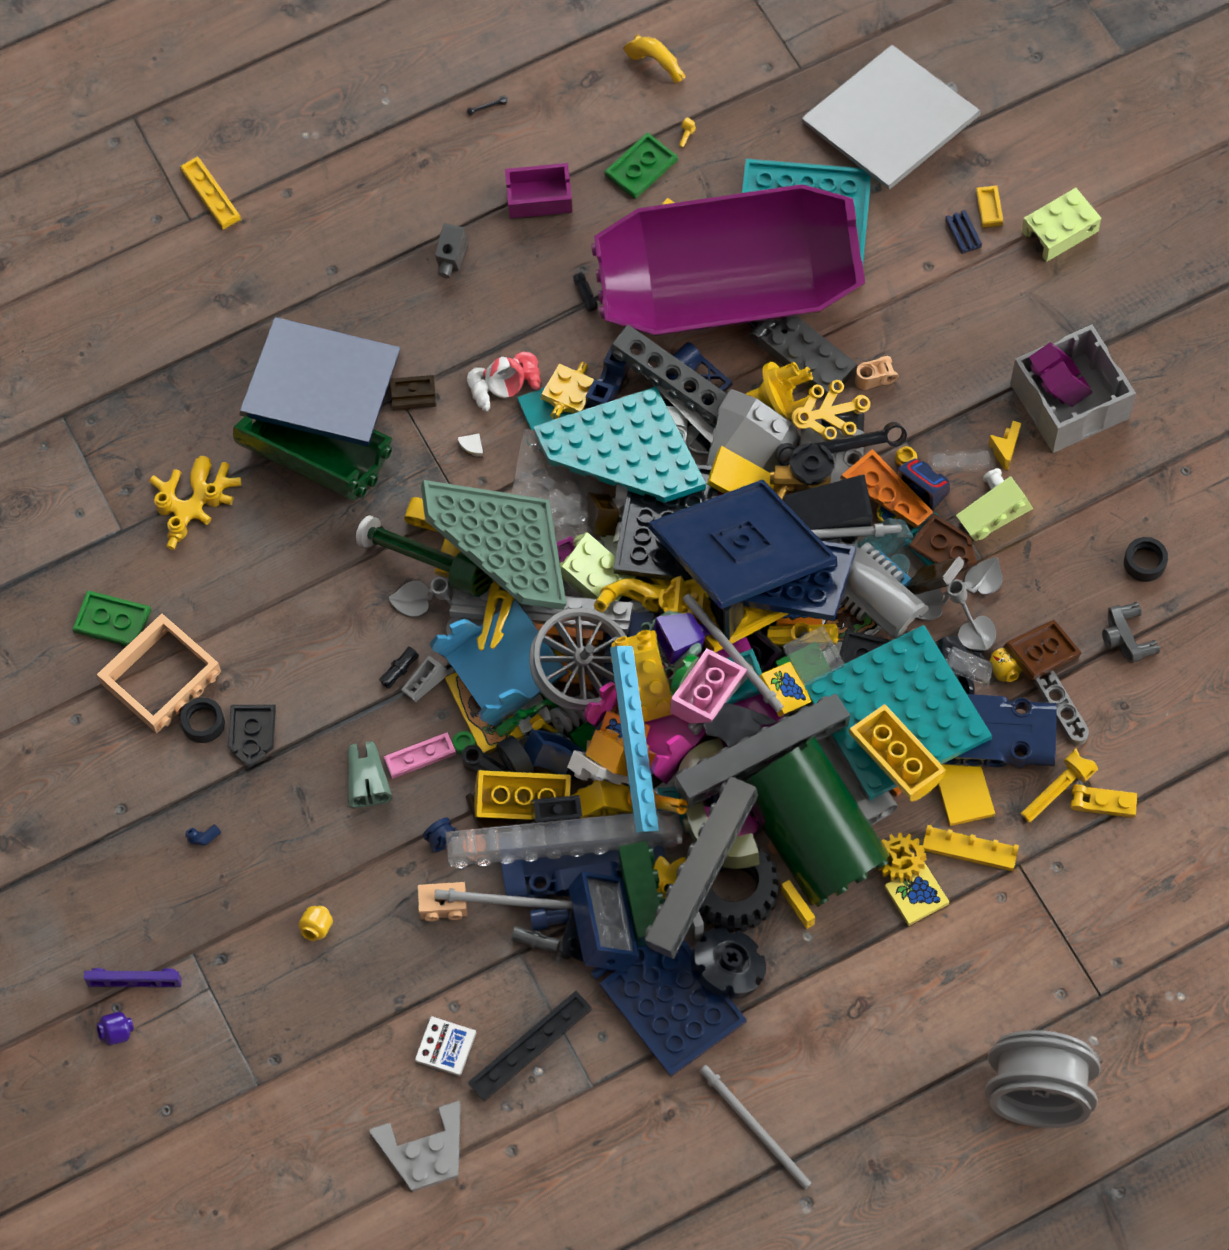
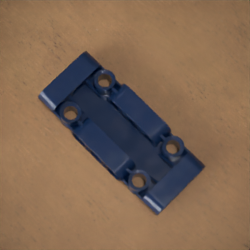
M967 694L992 734V739L943 764L1004 767L1007 763H1011V765L1017 768H1023L1027 764L1055 766L1056 703L1030 702L1026 698L1009 701L1004 696ZM1023 709L1026 711V713L1019 714L1016 712V710ZM1021 751L1025 753V756L1019 757L1015 752Z
M621 813L615 819L599 816L546 826L540 832L536 829H529L522 835L497 838L506 896L545 899L551 894L560 897L569 896V886L581 871L623 878L618 859V847L622 845L647 841V846L653 848L654 864L659 856L666 859L659 819V831L636 833L634 815ZM621 824H627L630 826L626 830H621L618 828ZM529 840L538 841V843L534 846H530L527 844ZM539 882L546 884L542 889L534 887Z

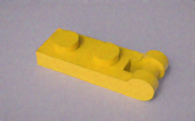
M1080 784L1072 786V794L1074 795V800L1071 801L1070 807L1072 810L1135 818L1137 793L1090 788ZM1083 797H1089V802H1084Z

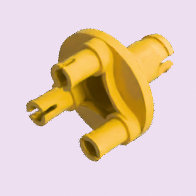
M769 362L763 366L764 381L760 387L745 394L757 398L789 421L792 420L793 411L803 407L809 397L808 395L805 398L794 401L793 389L796 388V385L813 380L812 372L808 373L810 371L809 367L799 370L795 362L780 368L776 363Z

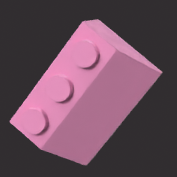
M706 649L671 698L670 713L690 724L712 722L747 669Z

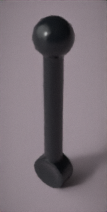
M501 96L499 100L476 108L469 107L467 114L471 116L477 111L497 104L505 105L508 99L506 96Z

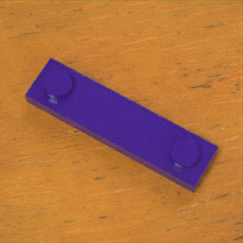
M93 968L91 971H84V980L88 987H181L182 985L179 971L171 968H164L162 971H106L103 968Z

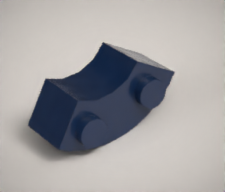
M532 730L524 746V750L529 756L532 765L549 769L556 774L571 775V779H579L574 776L575 772L568 768V764L574 750L586 752L562 736L546 731Z

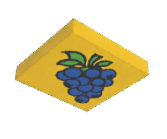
M791 662L759 675L766 686L777 694L776 698L784 706L782 710L777 712L779 717L812 702Z

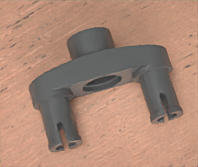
M1138 602L1124 606L1116 605L1109 607L1108 622L1110 628L1103 629L1102 631L1105 646L1108 649L1118 647L1130 663L1141 661L1143 657L1160 653V647L1156 645L1158 643L1156 640L1138 645L1125 620L1142 615L1141 606L1137 607L1140 605Z

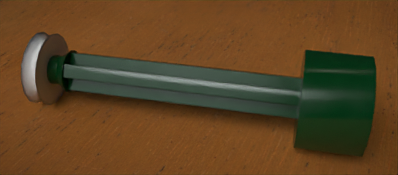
M371 515L366 516L358 526L356 532V543L358 546L368 549L373 545H380L449 572V583L452 588L475 597H480L488 591L493 582L489 575L462 552H459L455 557L385 530L381 527L379 518Z

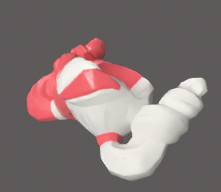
M523 351L517 353L513 359L499 357L487 369H472L468 373L467 383L471 388L472 397L476 400L478 407L482 408L485 412L490 409L489 395L487 393L489 391L501 398L515 396L520 391L524 379L528 381L533 390H540L541 378L540 370L537 367V357L530 352Z

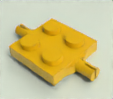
M580 362L577 370L570 369L561 364L556 368L541 394L542 400L555 407L550 414L552 419L554 417L558 419L562 411L576 413L585 409L586 395L594 381L593 378L584 374L588 369L587 363L584 365V362Z

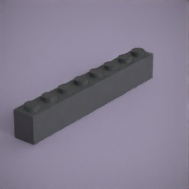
M836 693L830 697L824 696L816 704L801 708L797 714L791 717H783L777 724L760 729L756 735L750 738L744 737L736 745L721 749L717 755L711 758H703L697 765L680 770L675 776V788L681 797L687 801L688 808L719 793L724 782L727 783L730 776L742 781L763 770L811 738L815 737L817 741H820L849 726L850 714Z
M731 776L727 783L724 782L722 784L717 803L714 802L711 805L707 822L702 823L698 831L699 837L696 843H692L689 847L688 858L685 864L682 863L677 871L678 877L675 883L668 887L666 892L667 899L663 905H659L655 914L656 920L653 925L648 926L644 935L648 948L674 959L758 797L755 786Z

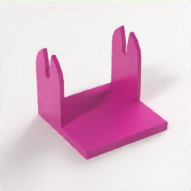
M670 673L667 676V679H669L673 675V673ZM609 682L601 687L599 691L602 700L599 703L589 702L585 709L584 718L595 728L605 717L607 710L619 714L614 682ZM673 714L643 722L651 725L646 737V744L650 746V751L657 754L650 768L651 773L666 785L677 773L684 757L706 737L704 728L698 735H695L688 729L690 723Z

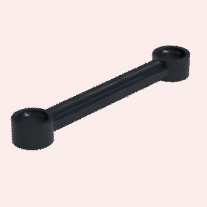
M890 422L885 425L883 430L814 443L812 445H823L831 453L888 443L891 446L897 447L906 441L907 432L900 423ZM893 428H900L902 430L900 438L890 441L887 437L889 431ZM783 443L777 447L775 457L781 466H788L790 464V461H781L780 455L785 449H792L794 451L797 447L790 443Z

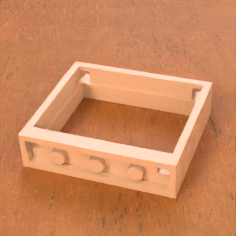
M161 614L110 661L97 676L100 683L155 733H158L165 725L168 727L171 720L177 714H181L183 707L189 701L198 698L209 683L216 681L215 678L221 673L219 663L165 615ZM169 631L207 666L153 716L115 681Z

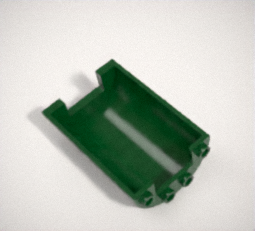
M244 416L233 427L235 443L350 500L362 499L369 487L376 485L378 473L385 459L387 460L392 453V448L390 447L392 438L375 429L367 447L256 420L252 424L253 419Z
M815 737L743 781L756 787L758 797L751 811L811 905L821 906L829 900L828 896L835 893L836 896H839L849 889L847 887L849 883L855 880L858 884L869 877L868 871L874 867L878 870L889 863L887 860L890 856L889 852Z

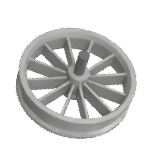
M572 608L555 614L546 621L531 644L529 666L536 686L551 702L569 710L585 711L589 702L599 703L602 700L601 697L586 699L585 673L599 695V689L603 686L593 671L615 682L612 672L596 664L612 663L611 657L593 656V654L612 644L617 638L626 636L624 631L610 617L593 609ZM575 620L577 646L561 622ZM581 620L596 625L586 647H583ZM555 626L569 648L545 636L547 631ZM600 627L612 639L594 649L591 642ZM541 643L547 644L566 656H540ZM541 662H567V665L546 677ZM570 669L572 673L563 691L560 692L549 680ZM575 673L579 674L581 699L565 695Z

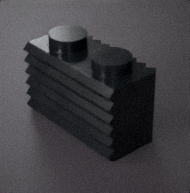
M580 795L530 801L532 822L534 824L580 819L582 817Z

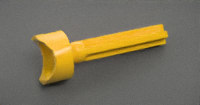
M1075 749L1063 760L1067 769L1025 808L1021 815L1027 822L1034 820L1076 778L1086 782L1098 770L1096 763L1080 757L1077 749Z

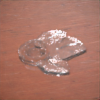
M556 489L549 495L548 500L554 526L560 527L565 524L578 526L588 519L589 515L580 510V494H571L564 497ZM558 514V515H560L562 518H561V519H558V518H556L554 515Z

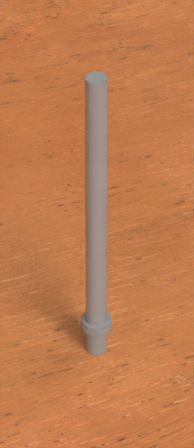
M690 594L685 595L683 601L733 661L747 669L745 675L763 695L765 703H769L776 712L782 710L784 706L776 698L777 694L766 686Z
M449 888V890L435 889L434 899L448 900L451 903L455 900L558 910L568 909L570 911L573 908L571 901L455 891L453 888Z
M707 1065L702 1067L700 1072L708 1080L707 1084L718 1091L805 1190L809 1188L812 1184L811 1181L721 1082V1077L718 1074L715 1075Z

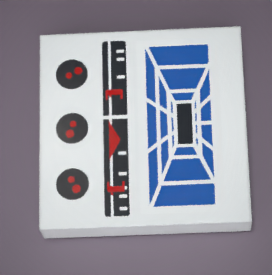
M431 1016L415 1062L461 1076L476 1036V1030Z

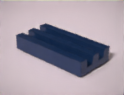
M962 210L960 214L956 212L953 216H946L945 221L962 254L982 247V242L966 210ZM961 219H963V221H964V223H965V225H966V227H967V229H968V231H969V233H970V235H971V237H972V239H973V241H974V243H975L974 245H973V243H972V241H971V239H970V237H969V235H968V233H967V231H966V228H965V226H964V224H963V222H962ZM954 221L957 222L968 247H965L953 223Z

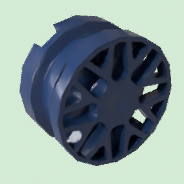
M446 817L431 824L423 833V838L430 843V848L436 853L451 846L458 839L460 833L457 828L452 827L451 820Z

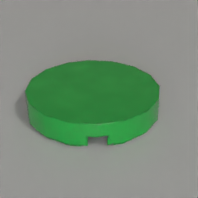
M689 654L684 658L683 663L685 665L677 669L670 685V694L672 696L699 660L698 656Z

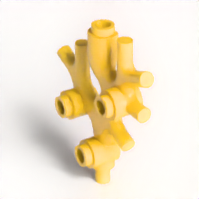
M199 456L195 459L190 474V483L194 493L188 500H180L175 495L181 471L174 469L168 482L161 481L155 475L150 478L149 483L160 491L154 497L158 513L169 515L173 512L175 515L167 523L169 529L167 537L169 540L166 548L175 550L177 542H180L187 535L188 530L186 526L190 520L197 518L205 525L211 522L212 518L205 514L202 509L205 503L210 507H217L221 503L232 505L233 497L224 495L222 491L225 488L242 486L241 477L226 478L230 466L228 463L222 462L214 483L207 484L206 479L212 466L211 459L206 456Z

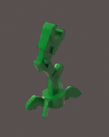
M545 697L542 702L530 709H519L514 714V717L508 718L495 731L499 737H502L504 734L508 736L520 724L521 720L526 719L528 716L533 718L548 705L551 706L550 711L553 708H557L558 705Z

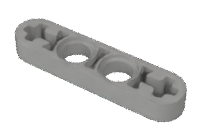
M1051 671L1044 675L1049 676L1048 684L1045 679L1040 680V677L1033 680L1045 702L1057 704L1056 720L1070 743L1074 745L1084 744L1089 735L1088 727L1055 672ZM1057 691L1061 694L1062 698L1059 701H1053L1049 694ZM1063 710H1069L1073 714V718L1065 720L1061 717L1060 713ZM1075 729L1077 732H1083L1081 738L1078 735L1074 736Z

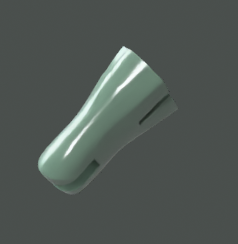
M373 741L366 742V754L368 757L359 758L360 754L357 743L349 745L348 805L355 809L385 804L393 799L378 749Z

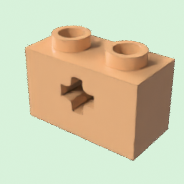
M465 882L418 885L420 918L432 922L439 920V918L459 920L467 916L466 901L454 900L451 903L445 900V905L441 906L440 904L443 899H434L435 889L449 890V888H453L455 891L466 892Z

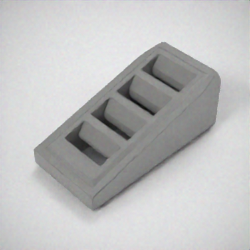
M429 655L401 691L417 702L442 681L450 671Z

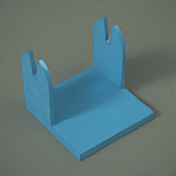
M516 599L511 605L501 630L504 636L494 649L490 645L500 611L492 618L483 651L479 650L476 639L482 633L483 624L477 626L467 619L450 624L449 627L452 633L447 636L436 635L430 643L433 651L447 658L481 707L478 714L480 719L495 727L541 694L533 680L529 666L531 644L539 630ZM543 642L541 643L540 656H556L550 646ZM541 662L546 677L564 667L561 662ZM567 670L550 679V683L553 685L569 672Z

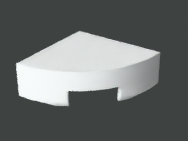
M479 434L458 437L459 445L463 450L471 453L473 456H483Z

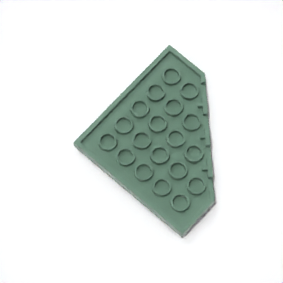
M423 480L421 492L425 521L521 604L561 610L565 608L566 598L548 499Z

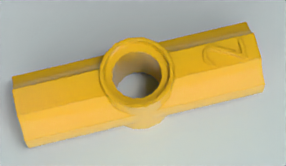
M799 622L790 626H769L767 638L778 647L799 646L804 648L814 642L817 645H837L838 629L836 624L807 625L806 623ZM807 632L806 637L798 639L801 633Z

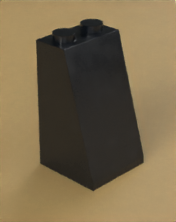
M865 475L784 495V502L811 530L871 526L872 510ZM847 537L819 538V539H820L821 541H825V540H833V539H840V538H847Z

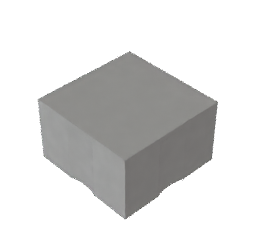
M1093 325L1069 334L1054 343L1055 346L1070 356L1077 365L1081 374L1076 378L1078 379L1083 376L1093 391L1092 394L1073 407L1066 403L1062 404L1058 398L1055 399L1051 393L1048 394L1041 385L1043 379L1040 375L1037 376L1031 369L1030 365L1033 363L1029 357L1042 347L1016 358L1014 362L1010 385L1052 453L1130 419L1136 392L1122 370L1112 360L1108 348Z

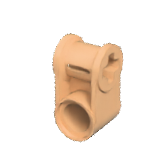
M884 356L873 361L861 363L856 370L855 385L861 390H868L895 382L899 376L893 370L891 357Z

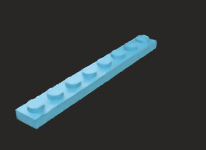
M633 646L611 647L610 651L636 833L659 831Z

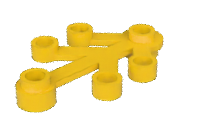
M834 380L829 385V391L820 409L812 411L816 400L824 394V389L821 385H814L809 390V397L804 406L793 411L791 416L792 423L798 429H812L826 441L833 440L837 436L836 429L833 427L825 428L815 421L823 419L841 430L845 436H851L857 430L856 425L853 422L846 423L834 415L854 411L856 414H863L870 408V401L866 396L858 395L851 402L831 406L837 394L844 389V385L840 380ZM834 384L838 385L839 391L834 389ZM814 389L819 391V395L814 393ZM860 400L864 402L865 407L860 405ZM801 414L805 416L806 421L801 420ZM846 426H850L852 432H848ZM827 431L832 433V437L827 435Z

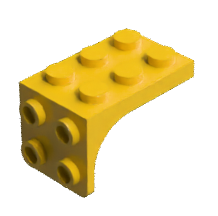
M643 630L631 637L622 636L617 638L612 643V647L633 646L643 722L671 715V698L673 696L670 694V685L661 661L656 631Z

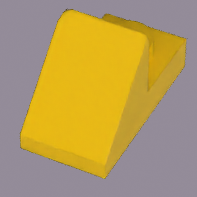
M1013 421L1011 428H1006L1003 438L993 435L989 437L988 446L1004 470L1009 469L1020 432V422Z

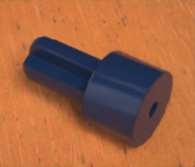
M545 908L530 910L533 931L548 929L547 925L568 923L569 920L568 909L546 912Z

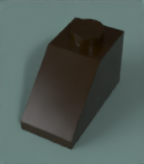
M588 492L587 514L589 528L598 537L614 536L620 514L619 509L609 494Z

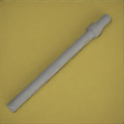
M877 523L873 524V526L817 529L812 531L818 538L865 535L883 537L884 534L901 533V525Z

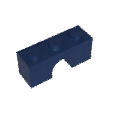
M612 345L603 361V370L599 380L594 379L586 395V409L615 400L631 368V365L625 361H619L613 356L611 352Z

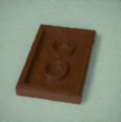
M1055 620L1006 642L1003 647L1031 681L1079 658L1082 654Z

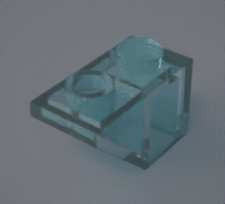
M887 518L883 525L900 524L901 533L884 534L883 537L868 535L858 545L861 548L865 543L869 542L874 547V550L880 549L887 556L899 551L914 537L904 519Z

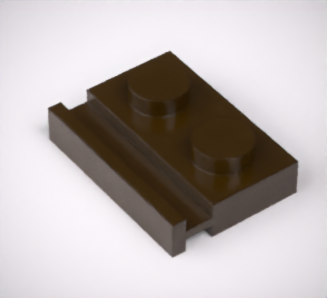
M434 375L391 378L393 410L436 407Z

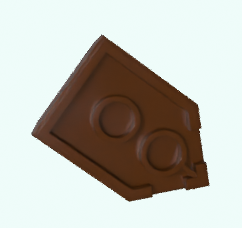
M934 513L908 546L933 563L961 557L964 561L962 568L977 566L971 536Z

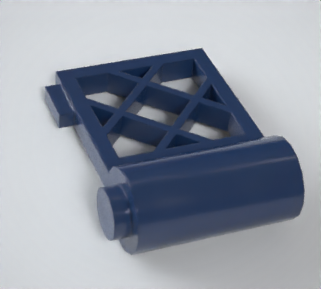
M686 342L672 355L694 371L703 364L708 369V374L699 375L711 382V379H720L724 383L719 388L725 392L732 386V381L704 358L691 342ZM673 374L666 375L670 380L677 379ZM684 388L686 392H694L693 388ZM706 399L703 404L711 405L712 402Z

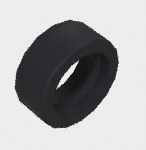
M1141 537L1132 541L1124 556V567L1127 573L1132 578L1143 582L1158 579L1164 573L1168 562V552L1165 546L1159 540L1152 537ZM1141 549L1153 551L1159 557V564L1153 569L1140 568L1133 562L1134 553Z
M199 697L193 699L181 711L180 722L185 735L194 742L207 743L213 741L220 736L224 729L225 719L222 709L216 701L210 698ZM198 710H211L216 717L214 725L205 731L193 730L189 724L191 715Z
M511 735L497 743L498 754L509 772H534L529 756L514 736Z

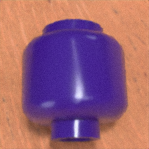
M122 1012L102 1016L100 1022L96 1024L98 1037L101 1042L104 1041L109 1046L128 1041L130 1032L133 1031L131 1018H126Z

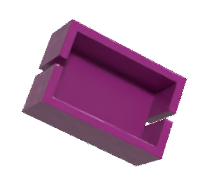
M568 163L505 169L510 218L573 212Z
M1049 342L1029 357L1033 363L1030 367L1037 376L1040 375L1043 379L1041 385L1048 394L1051 393L1055 399L1058 398L1062 404L1066 403L1073 407L1093 393L1083 376L1078 379L1076 378L1081 372L1073 359L1052 342Z

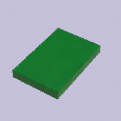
M647 132L606 169L604 175L632 198L636 199L678 161V156Z
M87 590L72 630L73 633L128 646L144 631L152 609L147 605Z

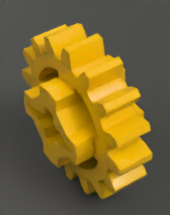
M899 832L898 838H894L890 834V841L882 840L883 845L890 854L887 860L892 864L891 867L886 864L878 869L883 870V877L890 875L892 882L899 878L900 883H903L906 877L909 881H912L913 874L920 876L919 868L925 869L926 853H923L925 852L924 845H919L918 838L912 841L911 834L904 838L902 833ZM910 848L915 852L916 856L910 852Z

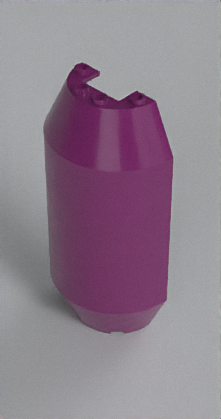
M803 184L637 208L595 235V243H591L592 255L597 256L599 262L596 278L597 283L601 282L602 290L598 291L600 303H603V306H599L601 319L626 327L628 324L637 331L653 336L820 313L865 284L853 198Z

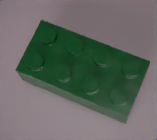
M647 841L618 847V859L637 947L647 945L646 938H644L648 926L653 925L656 920L655 914L659 905L664 904L662 892H657L660 883L657 869H652L655 861L653 848L647 846Z

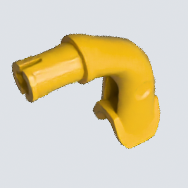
M636 34L635 39L624 46V51L631 59L639 60L645 56L653 57L669 73L674 83H679L682 81V78H685V74L676 63L677 59L658 40Z
M623 578L601 589L594 608L599 612H605L610 603L614 602L617 597L626 596L641 603L647 610L657 613L661 609L659 604L660 592L662 589L666 591V588L635 578Z

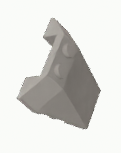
M729 389L718 409V420L713 431L714 438L712 447L709 449L706 466L713 465L717 450L723 446L770 473V471L775 469V465H780L775 457L777 447L783 443H790L796 447L801 437L790 421L760 400ZM785 449L780 455L781 461L784 462L790 457L793 450Z

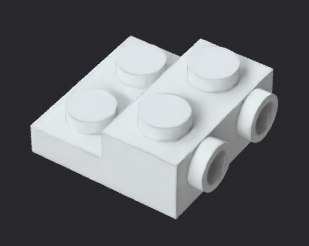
M574 750L568 768L575 772V777L585 781L591 778L593 781H603L605 779L607 782L621 785V782L629 784L628 776L614 774L587 757L586 753Z

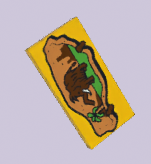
M454 673L445 677V681L471 734L474 736L477 746L481 748L483 753L488 754L497 750V743L511 735L517 740L524 738L519 725L510 735L506 736L504 734L502 737H499L495 731L497 727L480 719L478 714L481 707L458 674Z

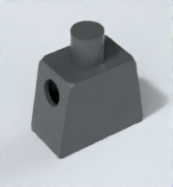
M443 223L435 255L439 266L438 275L440 277L450 278L452 270H460L469 243L464 227Z

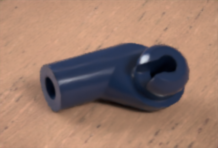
M213 824L205 832L190 828L186 831L185 836L190 844L207 845L222 832Z

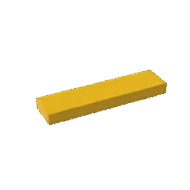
M199 157L180 166L182 173L222 229L241 220L239 213Z

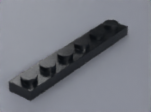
M577 991L573 992L468 1082V1085L485 1102L592 1011V1007Z

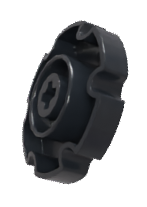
M727 928L709 930L703 934L700 942L696 943L691 953L692 970L701 975L698 981L704 988L717 996L726 993L731 999L745 998L754 993L766 974L765 957L757 953L759 946L753 939L738 930L734 934L728 932Z

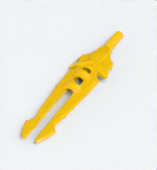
M494 580L489 590L482 633L476 638L480 651L484 649L498 598L504 600L490 645L492 649L497 646L504 636L501 630L514 600V597L507 591H502V587L497 582H494Z

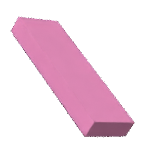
M448 732L386 755L384 760L391 778L394 779L454 756L456 751Z

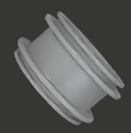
M1027 1030L1010 1033L1001 1037L995 1046L990 1049L988 1062L997 1072V1076L987 1082L984 1092L992 1110L1001 1117L1027 1126L1063 1128L1086 1121L1090 1113L1096 1109L1098 1098L1095 1092L1088 1087V1082L1098 1076L1100 1062L1095 1056L1093 1049L1085 1042L1057 1032Z

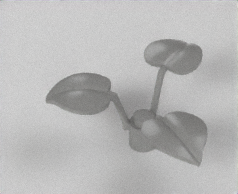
M994 557L977 564V566L972 567L965 576V582L954 579L947 586V591L944 593L945 597L940 589L915 595L929 608L918 619L925 621L937 619L943 612L941 605H945L950 598L953 603L962 605L970 622L962 625L958 633V637L964 647L976 651L989 650L996 639L994 623L986 616H979L973 620L965 600L968 596L966 590L972 593L978 591L982 595H990L1001 587L1002 573L998 558Z
M444 577L433 579L431 589H428L420 581H411L389 596V600L400 613L409 617H419L428 611V600H431L434 594L440 600L446 599L451 607L452 600L450 596L452 588L449 578L445 579ZM453 617L448 621L446 631L448 635L452 633L449 625L462 619H467L477 626H481L483 621L480 619Z

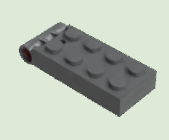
M798 316L764 320L749 332V337L755 344L763 348L784 366L795 362L799 370L809 367L810 371L808 373L812 372L813 380L805 383L810 387L821 385L824 389L822 396L824 398L829 391L830 383L834 380H840L844 385L856 373L857 363ZM834 384V389L838 391V385Z

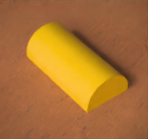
M885 704L849 729V734L910 801H916L928 794L945 775L946 769Z
M478 770L474 798L475 816L532 820L530 801L570 796L571 775Z

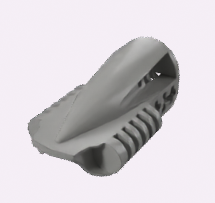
M869 542L865 543L861 548L856 547V555L840 604L842 606L845 605L847 611L851 610L850 613L853 616L857 615V620L863 621L868 616L893 639H896L906 634L907 626L915 618L922 617L929 610L928 606L900 583L904 573L901 570L898 571L895 565L892 566V562L886 560L884 555H880L878 550H874V547Z

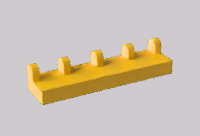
M927 824L923 842L925 852L1013 872L1019 845L1014 844V846L998 843V840L989 841L976 838L972 834L968 836L954 833L950 829L946 831L932 828V825Z

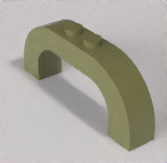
M712 739L693 748L682 760L678 772L684 768H691L697 765L703 758H711L717 755L723 749L721 739ZM703 802L690 808L681 805V807L687 808V811L684 813L685 818L682 821L685 832L690 831L693 843H696L699 837L698 831L700 826L708 820ZM750 833L735 839L722 867L739 869L759 865V852L753 834Z

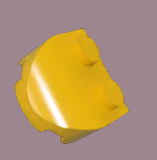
M678 576L671 580V585L666 591L664 589L661 590L659 604L664 612L691 613L695 619H698L683 601V597L690 594L706 613L708 594L694 579L684 581L681 576Z

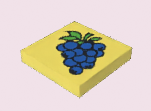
M926 864L925 869L919 868L920 876L912 875V881H909L906 877L903 883H900L899 878H897L893 882L885 884L886 891L908 926L949 905V900Z

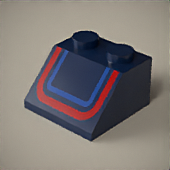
M914 458L898 468V476L932 511L950 492L949 480L944 475H937L933 472L930 465L924 461L920 462Z

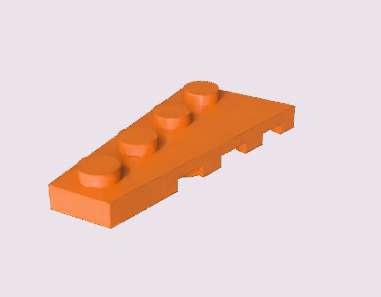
M873 449L840 477L841 480L865 475L869 498L916 529L934 513Z

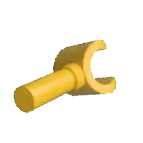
M686 118L681 125V128L685 130L679 144L681 148H684L688 136L696 130L695 122L689 118Z
M540 714L535 715L529 720L534 730H539L543 727L551 733H558L554 727L545 722Z

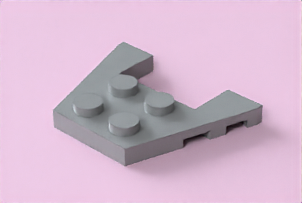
M459 1101L439 1107L445 1131L397 1146L390 1123L369 1129L371 1136L376 1140L412 1192L459 1177L461 1112Z

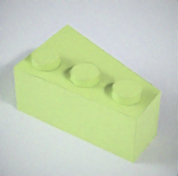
M1010 476L956 516L973 540L977 541L984 539L989 533L1029 512L1033 507Z

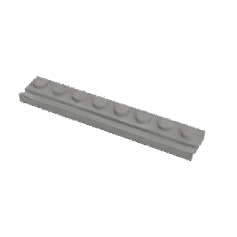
M454 588L451 609L449 610L450 617L484 620L490 588L480 597H475ZM565 596L566 606L563 610L521 603L520 605L533 623L545 624L552 616L567 609L588 608L596 610L594 604L597 599ZM498 598L494 615L501 610L504 599ZM611 602L606 611L601 613L614 620L624 633L628 635L633 603ZM575 620L561 622L564 627L576 628ZM581 620L582 629H595V624Z

